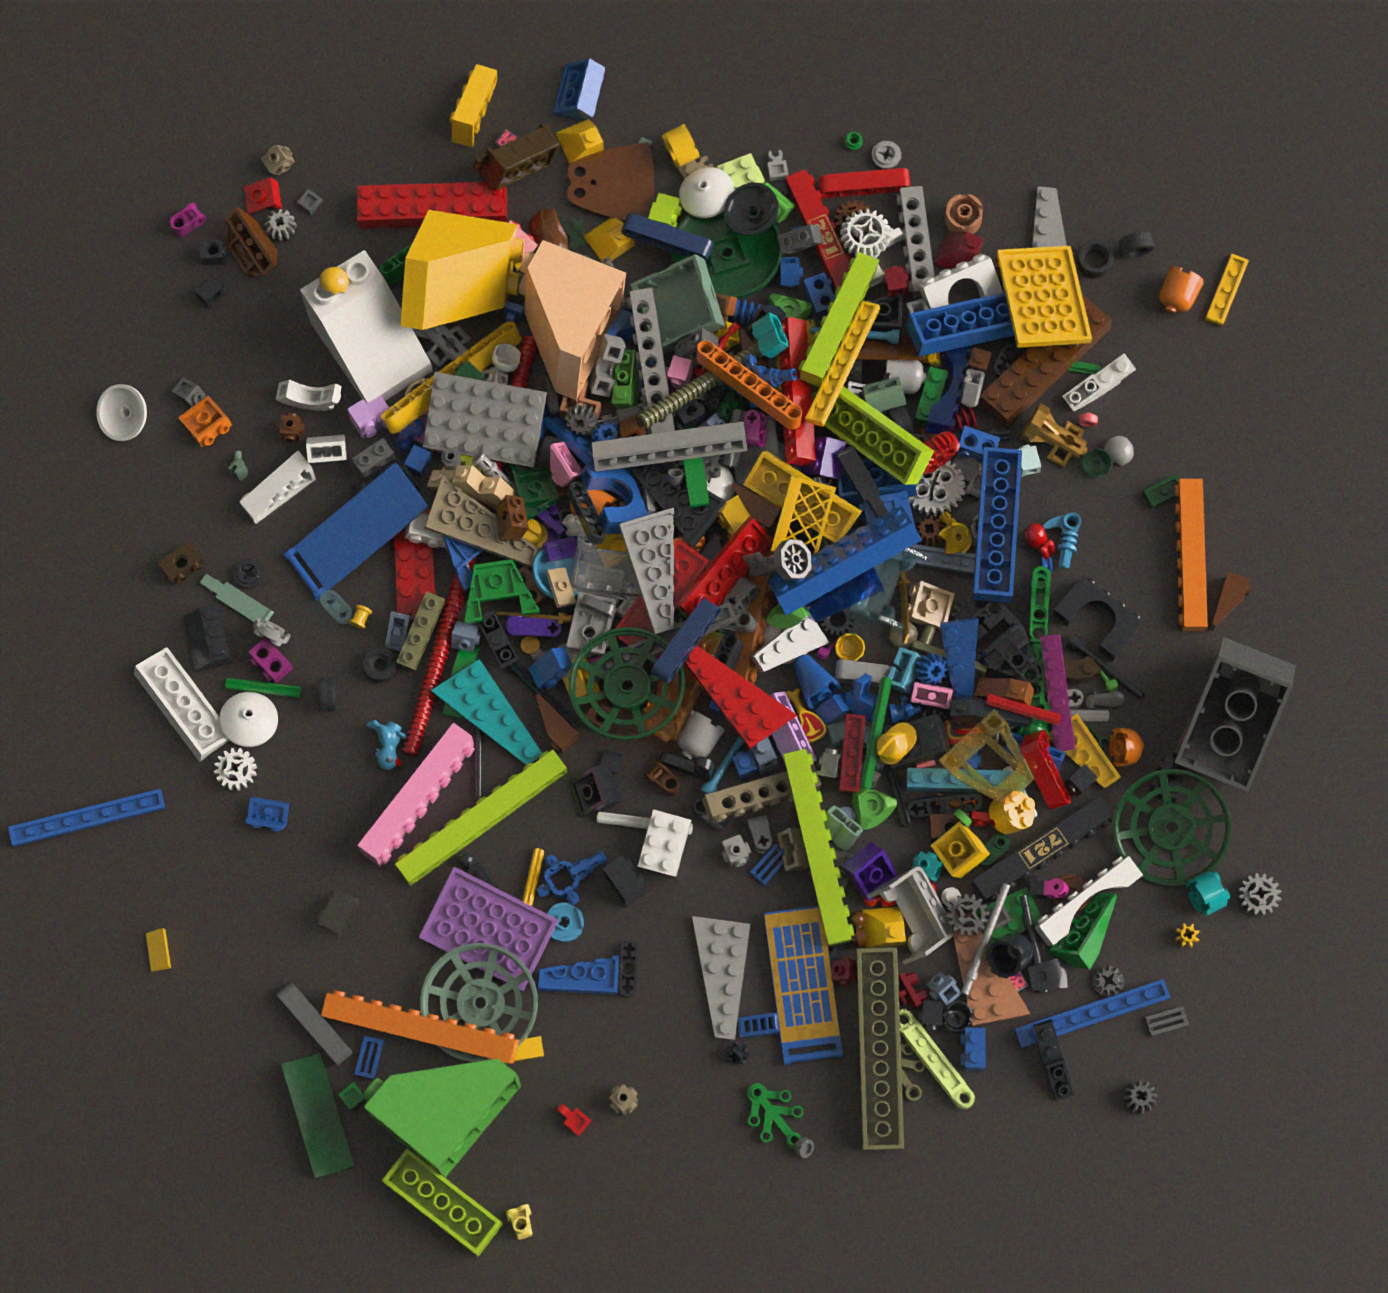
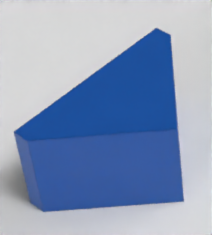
M848 691L832 695L815 710L825 726L852 712L846 702V693Z

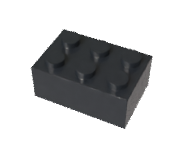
M933 714L909 722L908 724L913 726L916 731V742L899 762L891 765V768L902 771L952 754L943 717ZM889 730L883 731L882 734H886Z

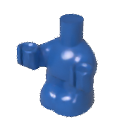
M907 695L900 696L901 705L888 704L891 724L900 720L906 721L914 714L922 713L920 706L912 707L911 704L907 703Z

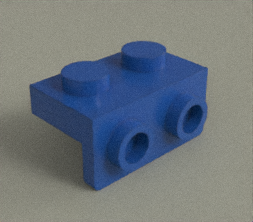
M251 797L248 817L245 819V823L250 824L254 828L265 826L269 827V830L280 831L287 825L290 803Z

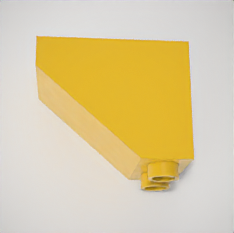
M428 210L405 258L400 326L424 330L504 308L509 294L518 295L521 283V273L512 272L513 261L521 262L524 251V240L516 238L517 224Z

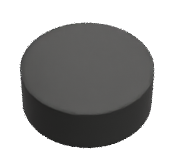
M807 1137L800 1138L794 1147L795 1154L801 1158L809 1157L814 1150V1143Z

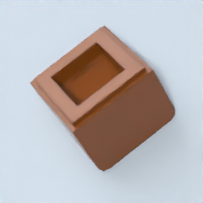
M715 293L721 314L733 316L737 297Z

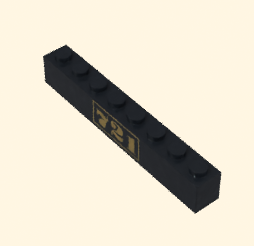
M1102 796L1098 797L973 879L972 886L984 903L995 901L1003 883L1010 885L1009 891L1016 886L1015 883L1021 879L1022 881L1030 878V875H1033L1031 872L1036 869L1042 870L1052 858L1055 860L1059 859L1065 854L1063 851L1069 847L1071 850L1080 844L1081 839L1084 837L1089 839L1097 833L1095 830L1099 827L1104 829L1112 823L1114 813Z

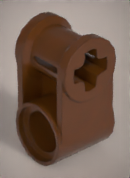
M656 761L655 766L650 772L644 774V777L650 783L658 787L666 795L673 797L680 792L679 779L661 762ZM670 782L676 783L674 789H668L666 785Z

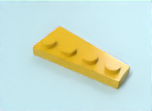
M1078 714L1072 716L1076 749L1064 752L1079 766L1085 763L1098 777L1096 781L1104 788H1107L1122 777ZM1053 730L1049 732V739L1054 742Z

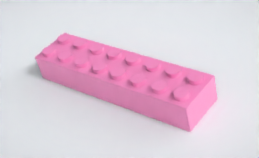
M455 723L450 726L358 844L361 854L379 867L390 860L391 852L394 848L398 849L404 841L402 838L405 834L412 832L418 818L421 819L427 812L426 807L430 802L434 803L440 789L442 787L445 788L450 783L451 775L454 772L457 773L461 769L462 761L465 757L469 758L474 752L475 748L473 747L475 745L470 734Z

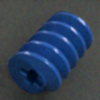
M737 299L733 315L734 321L741 318V323H745L748 319V325H750L755 320L756 313L761 304L754 308V302L747 306L745 299L741 304L739 299Z

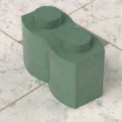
M832 806L826 812L827 821L824 822L825 829L830 830L831 838L835 845L847 851L853 846L863 832V829L857 822L848 818L840 808Z

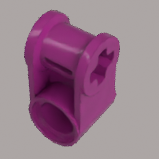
M191 203L171 218L172 232L177 237H183L196 227L201 226L207 217L200 213L195 203ZM177 224H183L182 227H175Z
M753 409L747 411L744 416L747 447H764L766 444L768 418L764 413Z

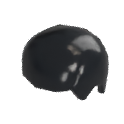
M962 1001L952 1002L943 1011L942 1023L948 1031L953 1033L963 1032L965 1028L971 1025L973 1012L969 1005Z

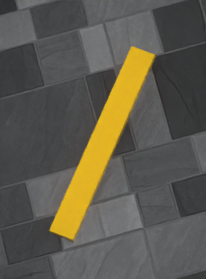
M866 301L861 302L805 417L806 423L824 427L880 310L878 304Z

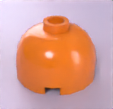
M1130 728L1113 729L1114 734L1109 736L1110 744L1108 745L1110 757L1114 755V760L1116 761L1113 764L1117 767L1135 764L1142 755L1144 742L1138 733Z

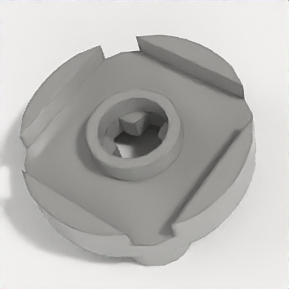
M256 618L253 624L255 628L253 632L260 637L265 635L277 646L288 642L291 635L289 633L285 635V630L282 627L268 620L262 623L260 622L261 618Z

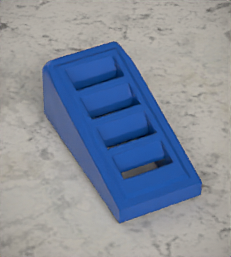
M777 1012L738 1018L740 1038L779 1034ZM768 1019H772V1029H769ZM760 1020H764L765 1030H761ZM752 1021H756L757 1031H753ZM744 1022H748L749 1032H745Z

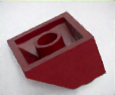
M948 232L934 265L945 270H951L956 268V265L961 262L973 260V257L980 254L984 238L969 232Z

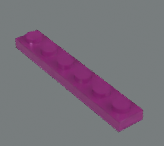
M1060 634L1040 637L1050 711L1061 714L1059 725L1052 724L1055 748L1061 751L1075 750Z

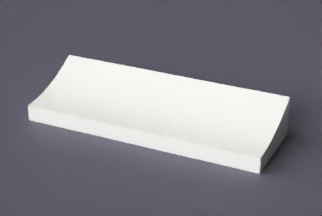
M168 648L161 650L135 666L134 675L199 762L230 741L222 732L220 717Z

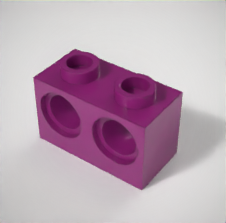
M266 637L248 652L251 657L249 659L256 668L260 667L264 671L262 674L269 682L273 680L277 684L293 670L291 663ZM261 652L268 653L265 658L258 657ZM274 665L281 666L277 672H272L271 668Z

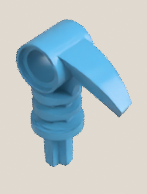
M1076 513L1054 517L1043 525L1044 530L1056 527L1062 530V538H1060L1062 544H1059L1057 550L1060 551L1058 566L1062 569L1070 567L1071 556L1077 550L1074 545L1077 544L1075 539L1078 538L1076 533L1079 530L1081 518ZM1067 521H1074L1076 526H1069Z

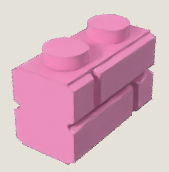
M914 681L910 700L915 703L949 709L953 690Z

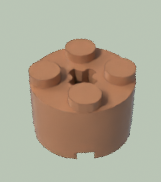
M959 194L951 198L946 207L944 220L950 232H969L971 234L977 232L981 226L983 216L981 202L970 194Z

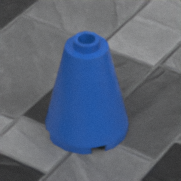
M804 654L796 657L793 666L805 701L810 708L813 709L815 708L814 705L818 704L821 706L832 695L837 694L838 688L841 690L840 683L812 657Z

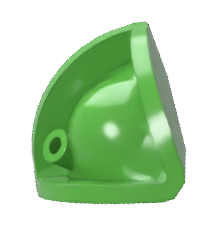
M771 294L769 296V306H779L786 313V317L806 321L811 313L812 304L810 302L778 294Z
M779 603L772 609L766 618V622L776 628L789 629L798 625L804 618H807L810 612L807 605H804L786 615Z
M859 787V793L852 794V807L856 814L855 820L864 830L871 829L882 823L897 806L895 798L875 789Z

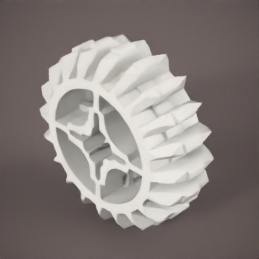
M860 209L858 215L853 212L851 217L847 216L846 222L842 224L843 229H841L840 233L843 235L841 241L845 242L844 248H849V253L855 251V256H857L858 252L873 257V253L879 256L880 250L885 251V245H889L888 239L891 238L887 219L882 220V214L876 216V211L870 214L868 209L866 213H863ZM873 225L878 228L881 235L877 234V231L872 229ZM851 233L859 239V243L852 238Z

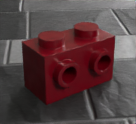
M890 266L884 270L882 284L885 296L889 298L895 297L897 294H903V301H905L906 291L908 290L907 284L909 283L907 272L904 273L903 266Z

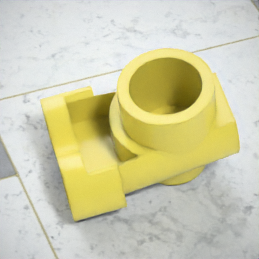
M526 1204L507 1210V1219L512 1222L518 1239L521 1240L532 1236L529 1205Z

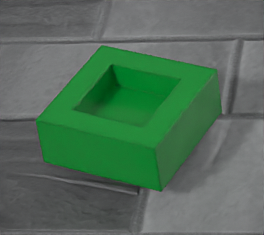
M354 1082L338 1094L350 1111L365 1100L363 1093Z

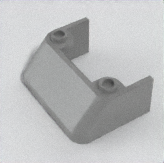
M920 867L904 872L867 895L868 898L880 894L887 902L895 900L913 933L908 938V948L912 954L902 961L904 965L927 956L954 935V927L948 926L950 919H946L947 913L927 875Z

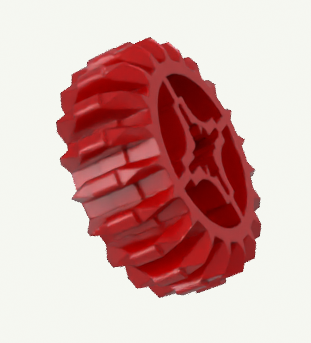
M948 431L940 432L924 443L934 453L923 475L931 474L955 456L960 444L954 434Z

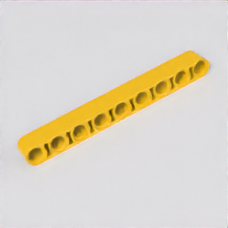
M512 321L504 323L439 372L455 375V368L461 362L465 364L467 360L481 372L493 363L492 355L497 345L510 344L515 347L521 342L522 337L516 325ZM434 375L381 415L390 433L394 434L401 431L429 410Z

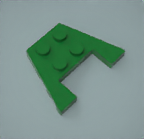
M512 559L474 565L465 624L482 622L480 602L519 597L522 616L539 613V607L533 600Z

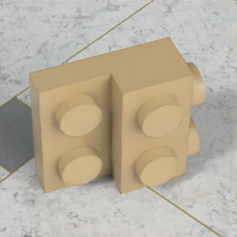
M919 581L910 587L909 596H911L910 603L908 602L909 621L920 625L929 624L940 629V623L948 621L954 593L923 581Z

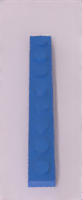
M161 789L10 826L8 829L12 846L15 847L165 809Z
M1162 979L1016 1028L1015 1033L1022 1049L1036 1044V1037L1032 1026L1034 1024L1051 1019L1058 1037L1168 1000L1171 997L1165 981Z

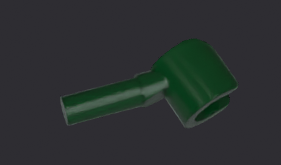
M1092 725L1088 727L1102 749H1104V746L1101 744V740L1105 741L1107 745L1110 744L1108 737H1101Z

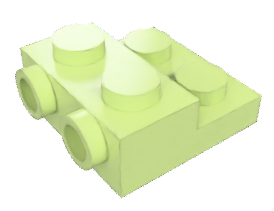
M751 153L717 166L718 169L729 175L734 190L743 184L751 182L765 184L761 171L756 166Z

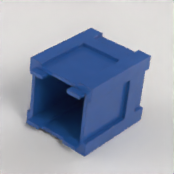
M907 491L879 496L888 512L902 506L914 524ZM862 500V504H859L862 512L858 518L859 521L863 520V524L866 526L872 523L877 516L871 510L868 501L864 503Z

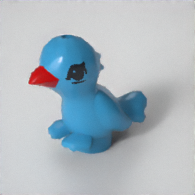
M376 720L368 722L366 727L374 729L378 733L379 741L383 747L381 750L376 749L375 755L378 765L384 770L401 766L402 763L396 754V747L400 739L406 738V735L400 732L402 727L391 721H388L386 726L381 725Z

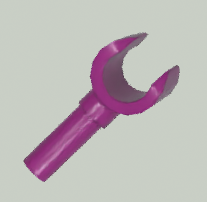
M837 639L827 649L821 646L817 656L826 660L835 648Z

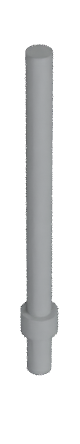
M1006 883L1002 884L970 970H967L965 974L966 980L961 990L962 994L968 995L973 981L977 979L978 968L1010 888V885Z

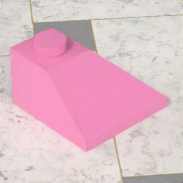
M565 442L554 443L550 446V467L554 482L563 487L580 477L582 469Z

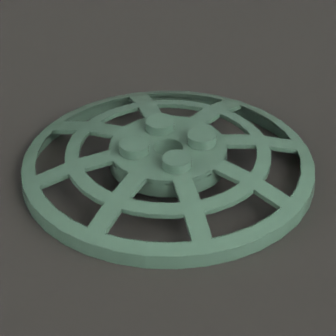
M473 943L449 951L432 966L422 987L420 998L422 1016L427 1017V1013H429L428 996L431 993L441 996L440 1010L443 1021H446V1018L457 1021L463 1019L467 1023L477 1025L476 1029L489 1025L491 1029L496 1030L495 1034L503 1035V1032L509 1033L514 1028L518 1018L529 1020L525 1031L518 1039V1047L529 1035L536 1019L538 995L531 973L516 955L496 945ZM470 950H490L487 962L475 961L464 965L458 954ZM497 953H501L513 960L523 973L513 978L506 969L495 964ZM451 959L457 970L448 977L443 988L432 986L431 984L437 972ZM486 967L484 979L473 980L468 970ZM494 970L501 973L509 982L501 987L492 982ZM461 975L466 984L460 992L449 990L454 980ZM526 980L529 982L532 993V1012L521 1010V993L518 985ZM511 989L514 990L515 1008L505 1005L503 994ZM479 997H483L486 1001V1005L481 1009L476 1006V1000ZM447 998L457 1000L458 1012L450 1017L447 1011ZM502 1013L512 1015L510 1023L501 1031L497 1020ZM439 1046L449 1055L463 1061L480 1062L493 1060L483 1056H471V1053H461L451 1048Z

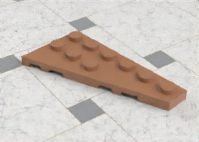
M955 911V919L958 921L959 915ZM971 913L964 914V918H971ZM965 925L964 927L970 928V927H972V926H971V925ZM978 929V935L971 932L970 937L967 936V933L960 936L959 930L953 935L963 985L966 980L965 974L967 970H970L983 936L980 929ZM985 950L977 971V979L973 981L969 994L965 995L967 1004L973 1012L971 1017L972 1027L1029 1016L1030 1012L1010 978H1001L991 972L992 968L985 959Z

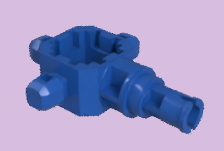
M754 354L745 355L744 357L746 368L751 372L756 371V373H759L758 377L772 387H777L785 381L797 379V375H792L797 373L795 368L782 371L775 368L767 369L764 366H756L757 361ZM749 400L751 408H758V406H756Z
M600 850V852L588 859H578L571 864L567 861L558 863V860L552 854L546 857L545 863L549 869L546 870L544 879L547 884L544 885L543 883L537 888L539 896L545 897L550 895L549 892H552L555 898L563 899L566 897L571 905L577 904L579 896L575 891L579 889L580 880L589 876L593 868L607 861L603 851ZM567 869L574 882L564 890L558 891L550 878L552 875L560 872V870Z

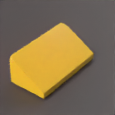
M161 928L146 933L151 972L171 969L166 930Z

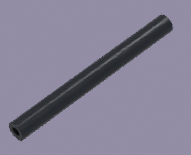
M475 726V801H478L482 798V731Z

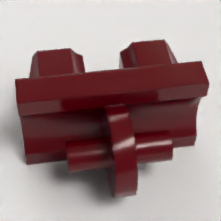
M904 972L898 977L899 1000H901L903 1005L909 1003L912 1010H915L928 998V995L923 988L916 992L912 986L919 982L915 972L909 974Z

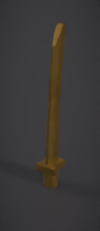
M904 571L898 572V581L895 582V585L899 586L902 643L906 644L909 636L906 585L910 584V580L906 579Z
M496 612V615L522 616V613ZM559 613V616L537 614L523 616L558 620L560 624L572 623L573 615H567V613Z

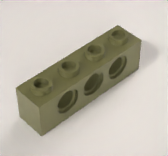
M426 591L396 661L398 664L415 671L417 670L446 602L444 598Z

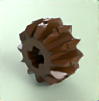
M930 515L928 520L925 516H922V521H916L917 526L915 528L921 538L918 545L924 542V546H928V543H930L932 547H935L936 542H942L938 534L944 529V524H939V518L934 521L932 515ZM926 529H927V531H928L929 529H931V530H932V534H931L930 532H929V534H927V533L925 532Z

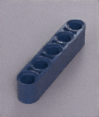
M633 213L627 214L621 229V233L631 239L687 258L695 254L703 258L705 262H707L713 247V242L707 238Z
M703 598L654 664L651 674L668 684L715 621L721 608Z

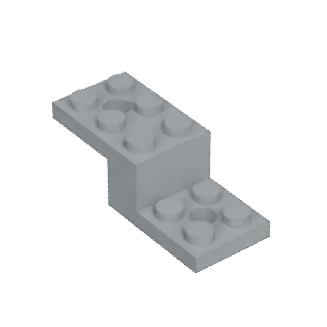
M588 563L582 591L579 592L566 646L567 649L580 651L590 640L610 630L611 626L614 625L616 612L613 618H607L582 607L579 603L583 595L587 594L607 602L617 609L625 570ZM601 581H605L608 584V587L604 590H600L597 587V584ZM593 629L595 631L594 636L586 637L584 635L585 630ZM608 640L594 647L589 653L605 655Z

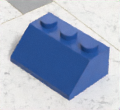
M590 58L565 64L553 114L577 120L593 118L605 68Z

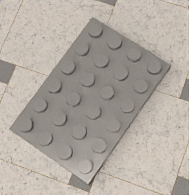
M435 372L423 447L442 451L453 448L460 454L476 456L479 452L483 451L485 456L491 460L535 467L547 392Z

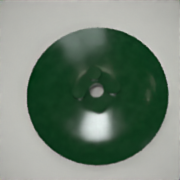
M723 211L710 218H698L688 214L677 227L713 242L710 255L705 263L716 294L737 297V299L752 295L765 287L780 267L783 254L777 237L780 235V231L775 222L770 228L758 235L744 236L734 232L729 227ZM725 251L732 253L730 257H724L722 254ZM671 252L673 264L687 258Z

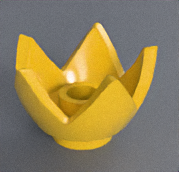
M952 522L950 526L944 528L938 534L939 537L947 541L945 554L957 552L965 554L972 543L971 531L962 523Z

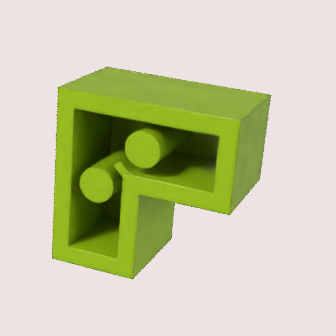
M658 193L656 203L653 202L648 219L677 228V216L680 217L683 208L680 205V198Z

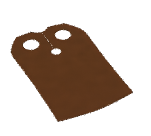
M899 337L898 345L891 344L887 340L866 338L863 343L865 347L861 348L856 358L922 361L923 356H918L911 337Z

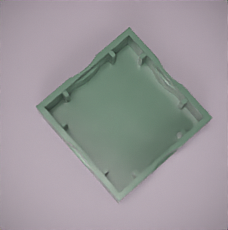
M695 254L671 265L664 271L653 273L631 283L632 291L652 288L663 355L675 350L678 342L701 328L713 333L726 327L705 260ZM641 307L639 311L643 314L647 311V308ZM644 325V330L646 332L650 329L649 325ZM649 343L650 349L653 347L652 343Z

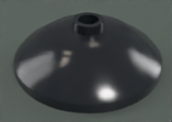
M751 182L743 184L729 195L724 207L725 220L729 227L740 235H758L770 228L776 220L779 211L778 199L772 189L762 183Z

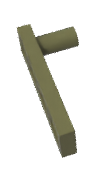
M929 624L925 625L919 641L915 640L912 651L917 652L920 656H927L928 653L938 654L947 662L945 650L930 645L936 628ZM975 661V677L984 678L987 667Z

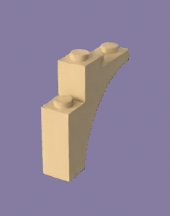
M473 465L457 466L456 470H433L427 485L430 490L437 491L443 475L454 486L462 489V492L467 496L495 510L505 495L518 497L517 492L501 477H485Z

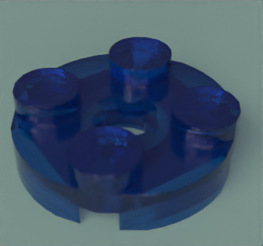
M419 418L414 420L416 424L413 427L409 424L397 437L396 441L398 444H393V447L398 451H408L414 444L412 441L425 432L424 423Z

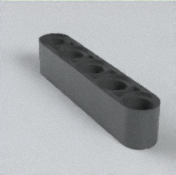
M289 982L276 994L338 1066L353 1053L292 982Z

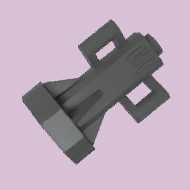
M444 324L424 330L412 328L416 336L430 339L435 344L426 355L438 368L442 367L448 359L452 362L465 353L468 349L464 345L471 340V337L459 325L450 331ZM456 333L462 341H459L453 334ZM438 348L445 355L442 360L434 353Z
M789 539L781 541L775 549L773 556L764 557L760 552H756L743 557L744 562L749 566L751 576L764 577L779 573L784 580L804 579L812 568L811 552L801 540Z

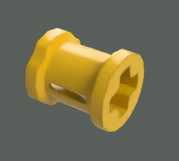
M356 605V612L353 618L349 620V623L359 629H365L366 626L364 624L372 611L365 606Z

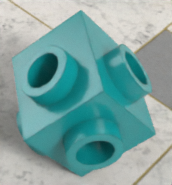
M920 851L912 861V868H922L927 877L936 882L944 868V864L938 861V856L930 851L927 854Z

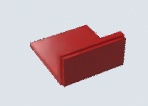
M267 178L244 187L248 214L271 206L278 210L282 208L279 186L276 180Z

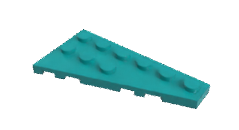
M480 659L431 690L433 694L455 709L483 733L491 737L524 765L539 759L542 752Z

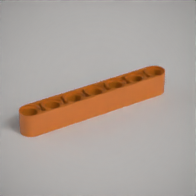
M707 340L699 342L696 359L702 366L786 428L794 430L800 426L802 410L798 405L712 342Z

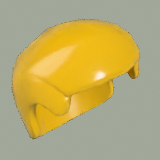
M329 267L321 273L319 281L324 290L337 295L339 292L346 293L349 278L347 273L341 268Z
M844 634L837 639L835 645L836 655L841 660L857 661L863 656L865 650L864 641L857 634Z

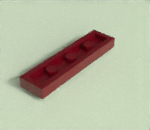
M846 714L839 790L841 792L859 793L866 715Z

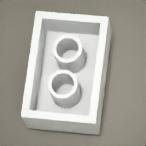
M653 810L638 866L676 877L692 820Z

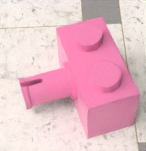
M673 356L670 368L665 367L668 388L675 393L676 390H680L681 387H685L686 384L691 382L693 368L692 360Z

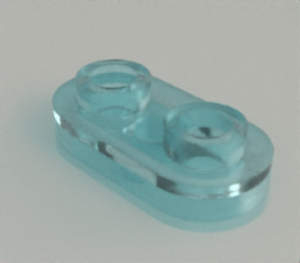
M327 590L322 593L320 597L322 607L338 623H348L353 616L351 607L333 590ZM329 599L334 600L332 604L327 603ZM342 612L347 613L345 617H340V614Z

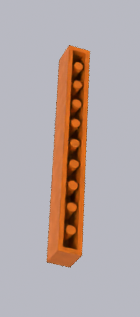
M334 990L333 993L326 994L321 1014L323 1017L491 1059H499L506 1063H514L519 1040L514 1039V1034L503 1032V1035L495 1034L496 1030L484 1027L482 1031L476 1029L477 1025L465 1023V1026L458 1025V1021L446 1018V1021L438 1020V1015L427 1013L426 1017L420 1015L418 1010L408 1009V1012L402 1011L401 1006L390 1004L389 1007L382 1006L383 1002L371 999V1002L363 1001L364 997L352 995V998L346 997L345 992Z

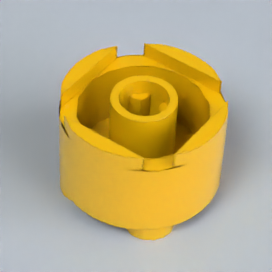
M685 124L661 135L676 168L700 157Z
M1012 791L997 797L991 802L989 815L991 820H994L996 824L994 826L999 832L1003 834L1014 833L1032 825L1035 802L1023 792Z

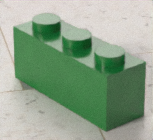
M930 366L916 413L915 426L933 429L948 371Z

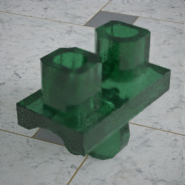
M561 217L558 219L565 233L571 236L568 240V248L571 251L576 250L579 246L585 247L588 244L577 233L580 232L583 235L586 232L583 228L585 222L582 219L576 221L572 218L570 223L573 226Z

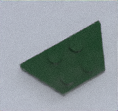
M510 463V471L518 497H523L527 521L559 502L551 470L529 466L524 468Z

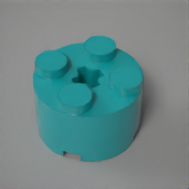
M1207 871L1186 882V888L1189 887L1191 891L1187 893L1196 911L1204 913L1203 917L1227 906L1230 894L1226 888L1222 887L1220 876L1216 871Z

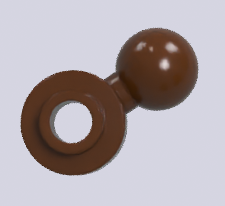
M854 912L850 916V923L855 927V933L852 936L853 945L857 944L858 948L866 947L863 929L866 921L865 916L861 912Z

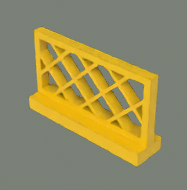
M791 475L771 551H775L781 541L792 537L794 540H797L795 535L805 531L809 540L804 544L807 545L811 542L815 548L813 555L819 551L836 487ZM801 483L809 484L813 492L803 497L800 491ZM822 489L830 490V497L822 502L817 492ZM815 494L820 503L810 508L805 499ZM803 500L808 510L798 515L795 505ZM822 506L825 514L822 518L816 520L812 510ZM810 512L815 522L805 527L800 517ZM798 519L803 528L793 533L789 527L790 523ZM817 524L820 530L819 535L811 538L807 529Z

